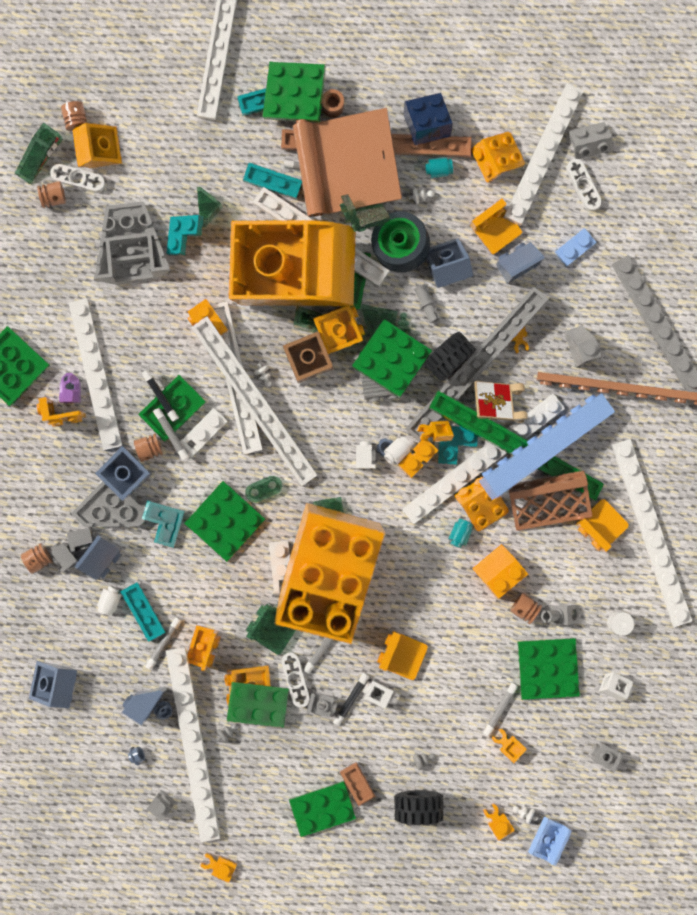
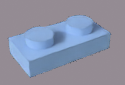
M584 228L556 250L555 254L567 267L597 242Z

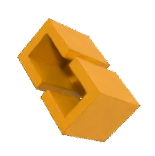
M421 440L412 449L414 454L409 452L397 465L410 479L424 466L421 463L422 461L426 464L439 451L429 440Z

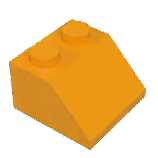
M84 123L72 130L78 167L96 168L122 163L117 126Z
M502 544L472 568L497 599H500L528 575L521 564Z

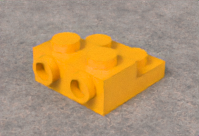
M341 306L313 318L328 354L363 341L365 331L362 324L358 325L356 318L359 316L355 306Z
M269 666L227 670V674L224 676L225 685L229 686V694L226 695L227 705H229L232 682L270 686Z

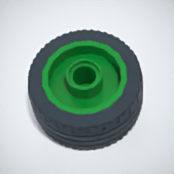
M404 211L389 213L377 222L372 231L371 244L373 252L380 264L390 271L397 273L413 271L424 263L429 254L430 237L424 223L414 214Z

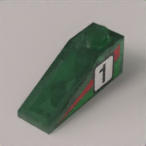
M43 122L32 137L14 174L31 184L63 140L61 135Z

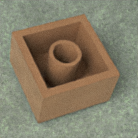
M318 331L283 345L298 384L333 370V365Z

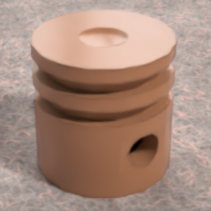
M336 89L327 90L323 94L322 110L326 116L335 118L340 116L344 110L343 94Z
M72 101L61 106L67 131H72L87 123L83 102Z
M61 181L48 183L47 186L45 184L42 187L40 185L37 186L43 208H46V206L51 207V205L66 204Z
M156 433L153 436L149 435V438L146 436L134 440V446L141 462L152 459L154 456L158 457L159 454L163 455V450Z
M42 543L20 555L25 567L31 574L49 565V563H53L52 557Z
M522 592L511 607L510 612L520 619L524 618L523 621L531 624L539 614L542 605H538V602H534L532 598Z

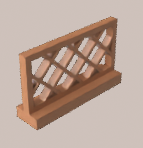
M579 471L520 482L508 489L516 531L592 517L585 472ZM583 487L584 492L579 498L572 494L575 488ZM558 491L565 493L561 501L553 497ZM537 495L546 497L541 505L534 501ZM569 496L576 500L571 508L563 504ZM523 498L527 502L523 508L515 505V499ZM549 500L557 504L553 511L545 508ZM581 503L586 506L587 512L578 513L575 509ZM530 504L538 507L533 515L525 511ZM560 507L568 510L567 514L561 517L555 513ZM542 510L549 514L545 520L537 518ZM522 514L530 518L527 523L519 524L518 522Z

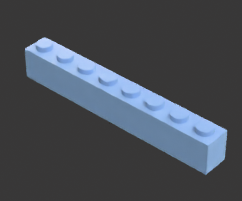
M602 393L598 396L591 395L584 400L586 402L585 405L582 407L580 404L570 410L571 415L568 417L563 415L556 420V426L552 428L549 425L541 431L542 436L539 438L534 436L528 440V446L524 449L520 446L512 452L514 456L510 459L505 457L497 463L498 467L493 470L491 467L482 473L483 478L479 482L492 500L499 497L612 415L615 411Z

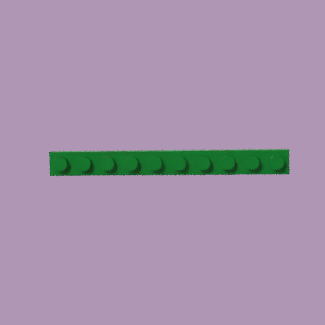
M440 391L436 392L428 408L514 456L512 452L520 446L523 449L528 446L526 439L490 419L477 418L476 411ZM556 456L537 468V470L550 477L581 471ZM585 473L589 499L596 501L604 483ZM583 487L574 489L580 494L584 492Z

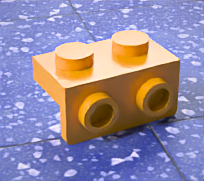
M204 299L187 311L190 315L187 319L192 326L208 317L220 336L228 331L207 299Z

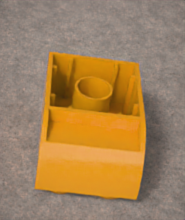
M314 220L231 221L229 299L241 306H353L356 229L341 223Z
M306 503L279 596L276 625L352 644L385 535L381 524Z

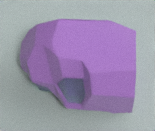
M66 373L61 379L60 403H81V383L73 373Z

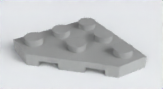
M102 482L71 514L84 527H140L146 521L142 519L146 505L134 493L122 501Z

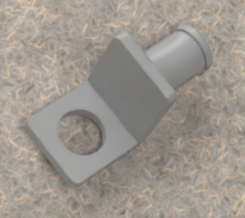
M579 605L545 606V611L541 614V618L546 625L579 624ZM572 610H574L575 617L573 620L571 617Z

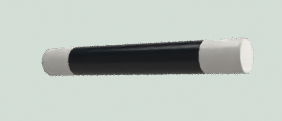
M145 370L142 373L143 377L172 422L179 419L178 415L149 370Z
M363 672L333 723L340 726L370 676Z

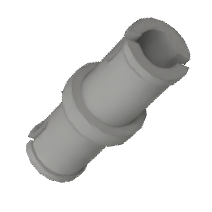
M426 285L417 286L414 291L421 302L420 307L424 309L429 323L440 320L441 318L434 306L435 301L431 299Z

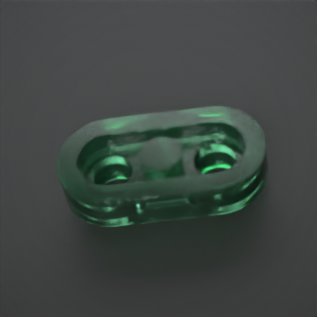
M269 476L252 483L245 490L246 498L256 503L274 496L281 491L282 482L276 476ZM270 482L276 483V487L274 489L269 488ZM253 489L258 490L257 496H252L251 491Z

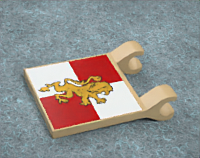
M474 382L477 418L508 420L517 423H523L528 419L527 412H514L512 394L521 395L522 391H525L523 383Z

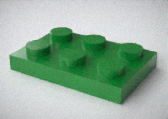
M180 375L162 390L179 419L172 422L157 397L138 414L164 442L169 437L153 412L155 409H161L173 431L176 432L206 403Z
M232 682L226 721L284 728L289 689Z
M344 781L289 799L300 837L356 819Z

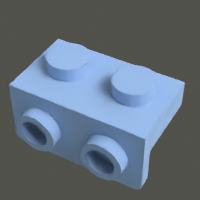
M544 816L528 852L556 866L572 830Z

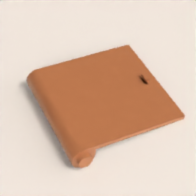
M387 107L319 123H311L300 119L293 125L308 217H316L402 199Z

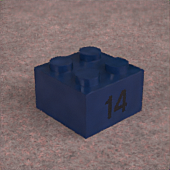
M441 93L405 101L404 118L414 145L451 137L453 122Z

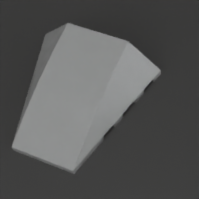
M144 201L106 206L94 281L114 285L156 280L171 271Z

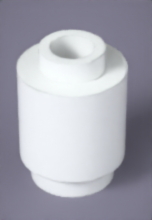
M405 437L397 438L384 450V458L391 465L393 463L398 465L411 452L410 450L413 447Z
M113 586L103 588L97 604V611L112 616L113 612H116L122 596L119 593L120 589Z

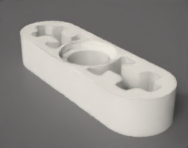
M573 159L566 167L567 174L584 208L588 211H595L601 205V198L583 162L579 159ZM572 164H574L575 166L579 165L580 168L578 169L579 175L583 173L584 176H581L577 180H575V178L578 175L575 170L571 171V168L573 167ZM584 180L589 184V188L581 190L578 183ZM590 190L593 192L590 193L591 199H596L597 201L594 207L592 204L588 205L587 202L590 200L588 195L583 196V194L589 193Z
M56 164L51 168V176L56 182L61 181L62 184L96 193L101 192L105 188V180L99 174L62 164ZM62 169L63 173L69 175V181H66L68 179L67 176L60 175V178H58L55 172H59ZM82 174L83 181L81 183L73 182L74 175ZM87 176H89L88 179L90 181H96V179H98L101 185H97L96 188H94V185L92 183L87 182Z
M288 652L282 658V666L293 704L302 708L309 703L310 696L299 657L293 652ZM287 656L296 659L293 666L294 669L298 667L299 671H292L288 674L287 670H291V667L285 663L288 659ZM298 674L301 677L299 685H293L290 682L292 675ZM304 686V689L300 690L302 696L306 695L303 704L295 700L298 697V692H293L292 689Z

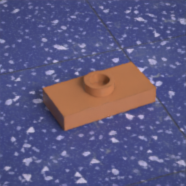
M357 762L340 771L358 806L376 797Z

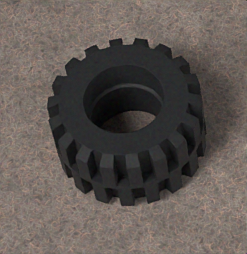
M459 331L445 340L426 359L425 365L440 381H443L472 356L476 348Z
M426 790L403 791L394 795L395 821L405 825L417 826L433 825L444 820L443 795Z

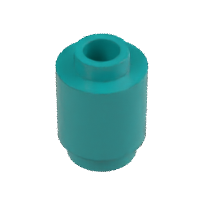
M447 157L428 159V163L425 164L426 175H430V178H439L453 174L452 159H447Z
M459 518L449 535L450 544L460 549L462 546L466 547L473 531V524Z

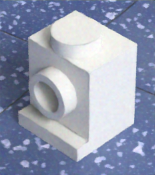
M360 442V445H356V469H375V464H372V461H375V450H372V442Z
M615 672L607 673L603 678L599 692L605 693L619 701L627 700L632 694L631 687L633 681Z
M372 679L371 683H366L362 692L365 693L364 699L385 709L394 691ZM375 689H379L381 691L379 696H375L373 694V691Z

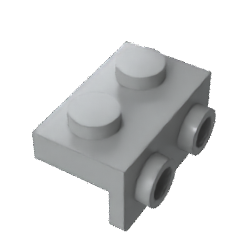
M605 122L568 131L569 139L574 148L575 159L586 158L612 150V136Z

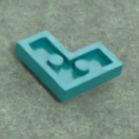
M200 215L170 217L166 254L173 256L185 255L187 236H202L204 217Z
M450 426L454 437L452 441H439L438 464L457 465L458 446L477 447L478 436L460 426Z
M147 500L142 519L159 524L154 543L174 548L184 511Z

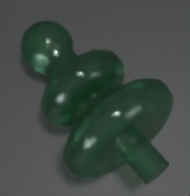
M402 312L397 328L409 334L411 328L408 327L410 323L406 320L407 313Z

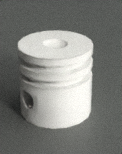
M616 611L608 617L607 626L612 633L621 636L627 635L634 628V620L629 614Z

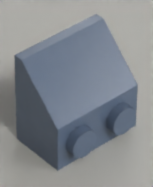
M459 238L430 247L426 261L437 288L445 287L473 276L470 258Z
M531 242L526 245L521 243L514 248L516 251L509 254L506 252L498 257L499 261L496 263V266L507 284L536 268L545 259L544 255Z
M124 446L95 473L122 501L140 488L152 475Z
M98 535L74 567L95 580L104 579L110 572L109 566L112 562L116 564L121 558L122 554L120 552L122 548L105 535Z
M37 661L29 699L48 707L69 709L73 698L74 684L77 679V670Z
M164 686L140 691L134 695L131 694L122 704V707H124L122 713L139 725L144 724L168 688Z

